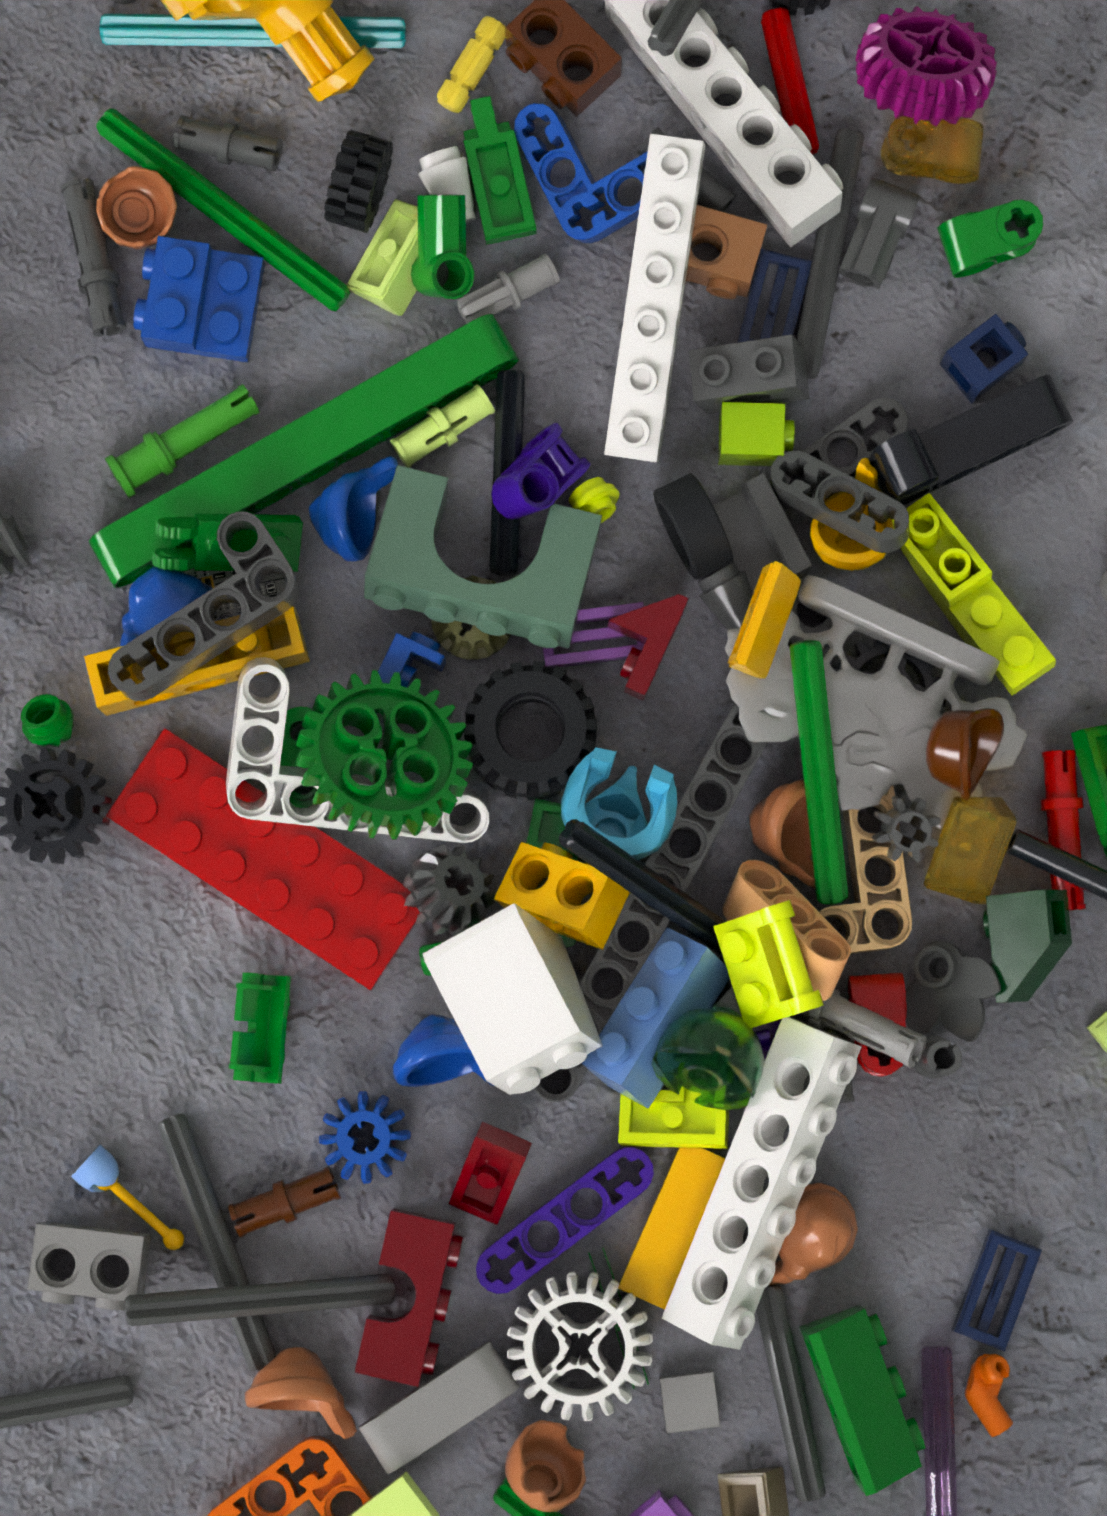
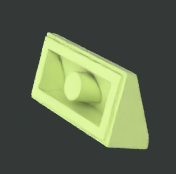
M397 199L393 201L347 283L349 291L398 316L404 314L417 291L411 278L412 265L418 257L417 206Z

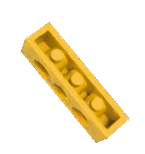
M294 605L279 617L169 688L145 701H134L127 698L110 680L108 664L112 655L123 646L84 656L96 706L106 716L238 681L241 669L247 662L255 658L267 657L273 659L283 669L310 662L298 613ZM240 615L214 622L220 626H230L239 620ZM190 632L176 634L169 643L170 654L174 656L188 654L195 645V635ZM156 648L150 651L162 669L169 666L158 654ZM133 663L128 667L131 673L129 679H132L136 684L141 683L145 679L142 674L144 668H141L137 663ZM260 672L254 676L262 675L269 672Z

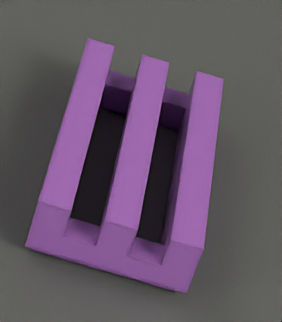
M643 602L582 609L579 610L576 624L609 620L644 607ZM608 627L574 631L571 644L627 636ZM637 641V645L554 655L553 648H543L545 667H567L627 659L632 647L642 651L644 644Z

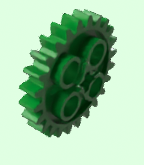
M372 670L368 683L364 685L361 679L354 673L349 678L347 690L339 683L333 682L328 692V697L318 694L312 707L313 711H307L301 725L304 730H300L296 741V746L303 749L299 752L296 766L309 768L303 776L302 786H319L313 798V804L317 805L330 801L333 806L328 818L332 821L343 813L348 815V831L350 832L357 828L360 822H364L368 825L369 838L376 836L380 826H386L392 840H396L402 825L405 824L408 830L414 836H417L423 826V820L432 827H435L443 815L442 812L451 814L458 801L456 797H462L468 782L463 778L468 777L473 763L465 758H467L472 748V743L459 740L464 733L466 724L464 722L450 723L449 720L455 710V706L452 704L438 708L435 703L440 692L436 689L423 696L419 693L421 680L418 678L406 688L401 686L399 672H394L388 684L382 683L377 670ZM377 713H380L383 716V731L382 727L380 726ZM397 724H407L413 727L417 733H406ZM354 726L360 729L364 736H354L348 733L344 727ZM381 738L383 742L382 749L377 748ZM387 760H392L391 763H390V766H389V768H388V770H387V767H386ZM405 772H414L420 775L425 782H413L408 779ZM351 775H363L372 782V785H360L352 779ZM386 777H387V782H389V787H390V790H391V793H392L393 796H389V795L386 793V788H385V780H386Z

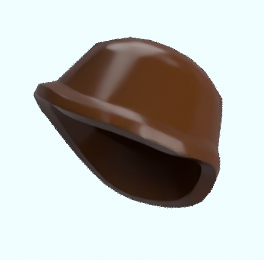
M983 708L976 711H949L944 713L931 729L926 747V763L930 774L940 783L959 792L963 800L969 801L1002 741L1004 721L1001 714L991 708Z

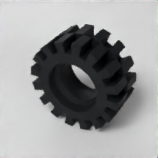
M352 129L348 131L346 139L341 144V152L337 154L336 166L332 170L330 177L332 180L327 190L326 196L328 198L324 208L326 211L324 219L326 221L364 233L369 231L374 217H376L379 210V202L382 201L383 189L385 184H387L389 176L387 173L391 167L392 159L390 158L393 153V143L391 141Z

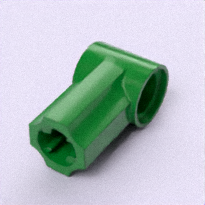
M417 195L418 257L415 259L411 269L412 283L416 290L424 296L445 299L461 298L471 289L475 276L473 265L466 257L465 195ZM444 262L448 269V279L445 285L441 287L437 281V270Z

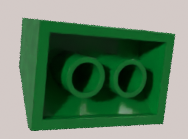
M857 1305L799 1326L852 1476L866 1496L875 1494L922 1467L917 1452L925 1449V1444L915 1418L912 1417L905 1420L898 1399L906 1397V1391L896 1366L893 1365L886 1368L879 1347L885 1346L888 1343L877 1314L868 1316L865 1308Z

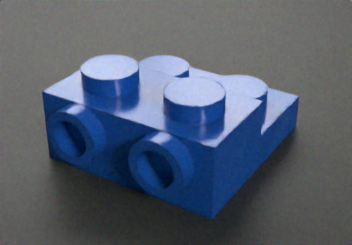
M158 236L156 249L147 248L144 254L142 277L144 280H150L147 299H137L133 318L134 329L141 330L140 337L148 348L248 363L265 267L264 258L212 250L209 243Z

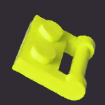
M790 900L713 926L746 1030L824 1006L820 991L813 990L790 919L795 916Z

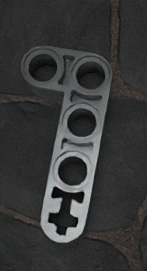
M248 512L232 513L221 521L217 530V541L220 549L236 574L130 641L112 655L108 664V675L111 682L127 698L134 701H145L155 697L279 617L296 603L300 588L298 580L275 541L255 515ZM252 530L258 534V540L251 550L237 552L231 549V540L237 532ZM272 573L284 575L287 578V585L280 595L267 597L260 593V584L267 575ZM236 603L241 606L239 620L230 626L215 624L214 615L216 610L222 604ZM180 632L193 633L195 635V645L188 654L183 656L170 654L169 643L176 634ZM154 648L157 649L158 654L169 665L165 669L158 665L157 660L150 653ZM133 663H137L141 668H144L142 674L145 679L139 684L129 679L131 673L128 667Z

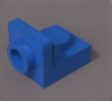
M412 632L409 638L396 633L378 670L382 683L389 684L394 672H399L401 686L408 688L414 681L417 669L411 666L413 660L442 672L446 659L444 655L438 653L441 645L417 632Z

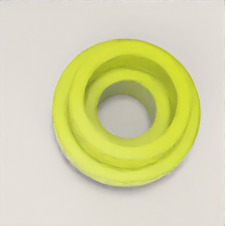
M595 477L585 481L572 492L569 497V504L572 508L602 515V523L615 512V504L619 499L620 493L613 484L606 483L601 477Z

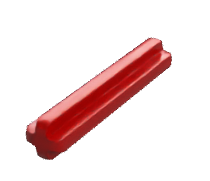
M784 7L770 9L762 14L761 24L782 116L789 126L796 124L801 128L811 144L812 150L810 153L815 155L819 149V141L789 11Z

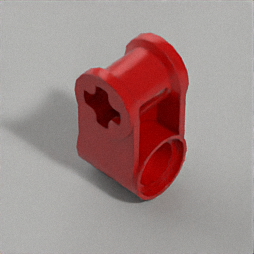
M902 972L848 976L850 1002L863 1006L906 1028L907 1003ZM855 1041L857 1045L862 1046L857 1061L866 1073L872 1076L884 1077L891 1075L903 1066V1063L894 1060L892 1057L887 1059L886 1066H880L878 1057L869 1056L868 1048L870 1047Z

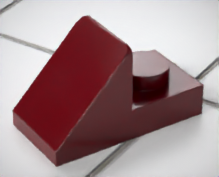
M678 594L608 620V628L644 644L642 651L635 647L631 648L619 676L628 679L624 693L644 701L686 609L689 598Z
M482 1121L448 1204L498 1225L532 1143Z

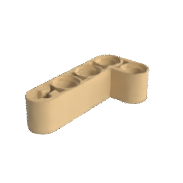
M891 786L887 794L882 796L879 805L873 807L885 814L893 808L892 797L895 796L894 786ZM856 809L843 811L855 903L830 906L819 911L824 918L835 917L844 924L846 929L845 940L850 945L851 954L881 951L896 947L908 938L912 930V916L903 851L896 861L888 858L887 851L891 843H877L873 841L872 836L875 833H868L859 826L857 820L859 810ZM898 823V824H897V827H896V830L900 832L899 823ZM880 858L889 865L891 879L887 885L875 886L866 879L864 871L869 859ZM877 911H888L897 919L898 931L895 937L890 940L882 939L873 932L872 918Z

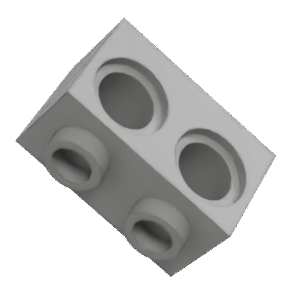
M47 1221L37 1223L27 1290L42 1291L41 1300L45 1302L74 1304L75 1295L95 1297V1307L125 1310V1299L127 1296L144 1294L151 1234ZM58 1248L69 1251L75 1260L74 1272L68 1279L56 1276L50 1267L51 1256ZM110 1255L122 1257L129 1266V1276L122 1285L112 1284L104 1275V1262Z

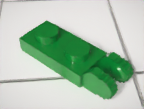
M195 513V517L158 518L155 523V534L157 536L173 540L193 539L192 548L155 549L153 551L152 565L159 569L170 571H188L192 568L195 571H234L217 541L219 525L230 514ZM253 514L263 523L290 564L293 572H298L303 522L300 517L296 515ZM252 530L237 532L231 540V549L237 552L251 550L258 540V534Z

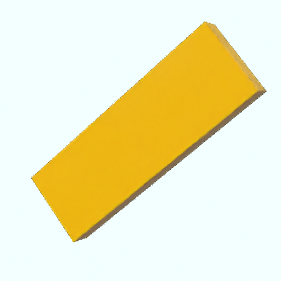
M678 1148L619 1282L618 1289L627 1293H633L635 1297L665 1310L725 1158L703 1148Z

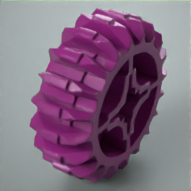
M915 6L912 12L908 13L901 8H896L892 16L880 14L876 23L868 24L861 44L858 45L855 58L857 62V84L864 87V97L877 99V109H891L894 111L895 119L906 116L912 118L915 125L919 120H927L935 127L944 119L950 124L956 125L960 117L972 118L975 110L983 108L985 100L989 98L997 74L995 70L997 62L994 58L995 48L987 44L986 34L974 32V23H961L957 21L956 13L945 16L939 14L937 8L933 12H923L918 6Z

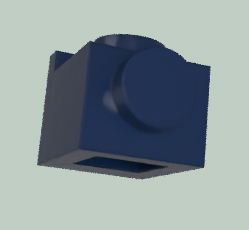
M994 314L947 350L940 365L970 403L973 404L981 395L1023 364L1028 356L1027 351L1024 349L1026 341L1021 332L1011 322L1007 321L1004 324L998 315ZM982 352L990 354L994 359V365L986 367L977 354Z

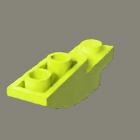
M928 493L906 509L909 514V537L900 549L966 644L982 650L1000 661L995 675L1008 692L1013 696L1054 668L1056 664L1054 656L992 580V570L933 496Z

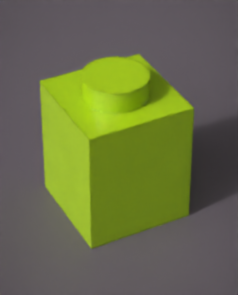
M722 402L719 413L718 465L772 466L778 456H784V451H793L795 424L794 420H785V404Z

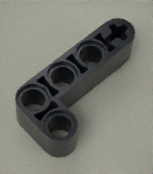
M1050 374L1044 375L918 434L916 429H911L896 435L877 446L873 450L869 461L877 470L878 484L882 492L905 505L1056 434L1072 424L1073 419Z

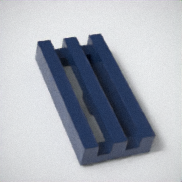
M761 249L737 343L754 340L749 337L769 263L779 266L760 339L771 338L789 268L799 271L782 336L793 335L812 261Z
M989 1229L952 1331L1005 1352L1042 1249ZM999 1244L1004 1246L1005 1249L976 1328L969 1326ZM1020 1252L1025 1254L996 1336L987 1333L1016 1253Z

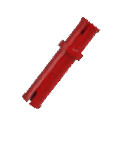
M1075 750L1041 752L1044 765L1046 799L1040 800L1041 811H1046L1048 843L1082 859L1079 809L1084 808L1083 797H1078L1076 752ZM1050 874L1051 890H1067L1069 910L1086 909L1084 889Z

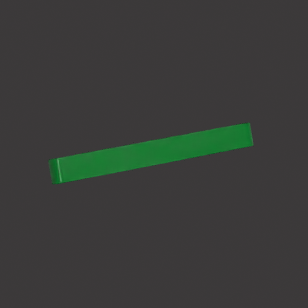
M493 314L481 316L95 533L89 539V544L113 587L121 588L127 586L155 566L152 565L153 551L155 549L192 548L193 539L173 540L157 536L155 534V523L158 518L195 517V513L232 514L235 512H248L256 514L429 417L427 411L437 406L441 409L472 389L474 385L478 384L482 387L497 378L499 371L512 369L520 359Z

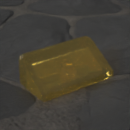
M962 797L953 798L938 840L939 845L935 849L923 882L927 889L974 904H986V896H990L1017 821L1002 797H970L969 801L963 800Z

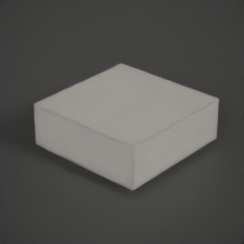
M713 1370L659 1377L667 1434L721 1427Z

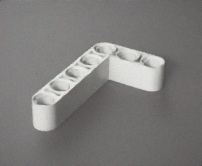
M260 657L247 662L241 669L238 679L226 776L227 799L232 811L240 817L251 820L348 830V815L343 813L332 821L328 818L333 806L330 801L317 805L313 804L308 808H298L290 803L291 792L296 787L302 785L303 776L308 769L280 765L289 699V681L283 667L273 659ZM260 672L272 673L279 679L277 690L268 697L255 696L248 687L253 676ZM261 725L272 732V739L267 747L261 750H253L243 744V734L252 726ZM351 775L352 779L360 785H372V782L363 775ZM386 778V793L389 796H393L389 787V782H387ZM246 779H257L265 785L266 789L264 795L259 800L245 802L237 797L235 793L237 786ZM413 781L416 783H424L422 781ZM466 787L462 797H456L458 800L456 805L470 803L476 807L475 817L470 823L463 826L454 825L449 820L450 814L442 812L443 815L437 826L432 827L423 820V826L419 834L414 836L404 824L398 836L459 843L473 842L481 838L487 831L489 812L480 796L474 790ZM360 822L353 831L368 832L367 823ZM380 826L377 834L389 835L387 827Z

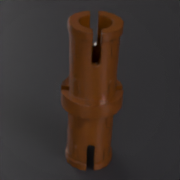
M330 1166L288 1184H285L283 1180L272 1184L273 1190L236 1204H229L228 1209L232 1221L251 1213L254 1214L237 1221V1224L234 1225L239 1237H244L250 1232L283 1219L286 1223L297 1220L298 1213L333 1200L341 1199L337 1183L320 1190H315V1188L331 1183L335 1179Z

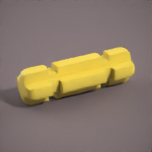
M485 16L480 21L474 31L476 33L475 39L471 38L450 71L451 80L445 79L437 93V102L444 108L454 113H459L464 108L470 98L468 91H474L494 58L493 50H499L506 38V26L490 16Z

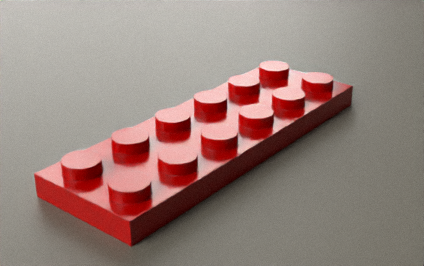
M164 728L106 814V817L372 991L416 925L417 915L420 913L419 910L415 907L404 906L406 897L411 892L402 883L317 827L251 820L238 816L232 811L227 799V769ZM245 780L237 786L235 792L237 797L245 802H255L264 795L262 791Z

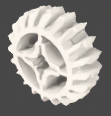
M575 1271L569 1272L566 1280L568 1289L563 1291L555 1277L548 1278L546 1286L550 1297L547 1299L539 1290L533 1288L528 1293V1297L537 1309L533 1311L526 1306L519 1305L515 1311V1315L520 1320L526 1322L527 1327L510 1326L507 1333L509 1337L523 1341V1346H514L507 1351L508 1359H524L526 1363L513 1371L512 1376L514 1380H522L530 1375L534 1380L524 1391L525 1397L531 1399L542 1389L548 1395L542 1402L541 1410L548 1413L552 1409L555 1399L564 1402L561 1411V1418L564 1420L571 1418L574 1404L582 1405L584 1421H591L593 1419L594 1409L592 1403L599 1402L606 1416L613 1414L614 1405L610 1395L614 1393L621 1402L628 1404L632 1400V1394L624 1385L625 1381L642 1387L645 1383V1377L642 1373L633 1369L634 1364L650 1366L652 1363V1355L637 1351V1346L651 1344L653 1342V1334L650 1332L636 1333L634 1329L647 1321L648 1316L646 1312H637L629 1317L626 1310L636 1301L634 1294L629 1293L625 1295L618 1303L612 1297L617 1292L619 1282L612 1279L608 1283L605 1293L596 1290L599 1274L595 1272L590 1273L586 1288H579L578 1275ZM571 1302H586L599 1306L605 1312L593 1321L581 1324L573 1321L567 1314L563 1315L557 1307ZM543 1318L552 1327L551 1331L557 1337L560 1346L558 1354L544 1368L540 1363L536 1350V1334ZM616 1323H618L625 1341V1358L617 1373L608 1365V1360L602 1353L600 1346L603 1337L608 1334V1331ZM597 1328H601L595 1333L588 1349L592 1358L583 1359L582 1354H580L579 1358L571 1356L564 1363H560L566 1357L572 1343L568 1334L578 1333L580 1338L582 1333L589 1336ZM579 1368L587 1371L593 1378L597 1377L603 1384L589 1389H575L564 1386L555 1380L567 1371Z

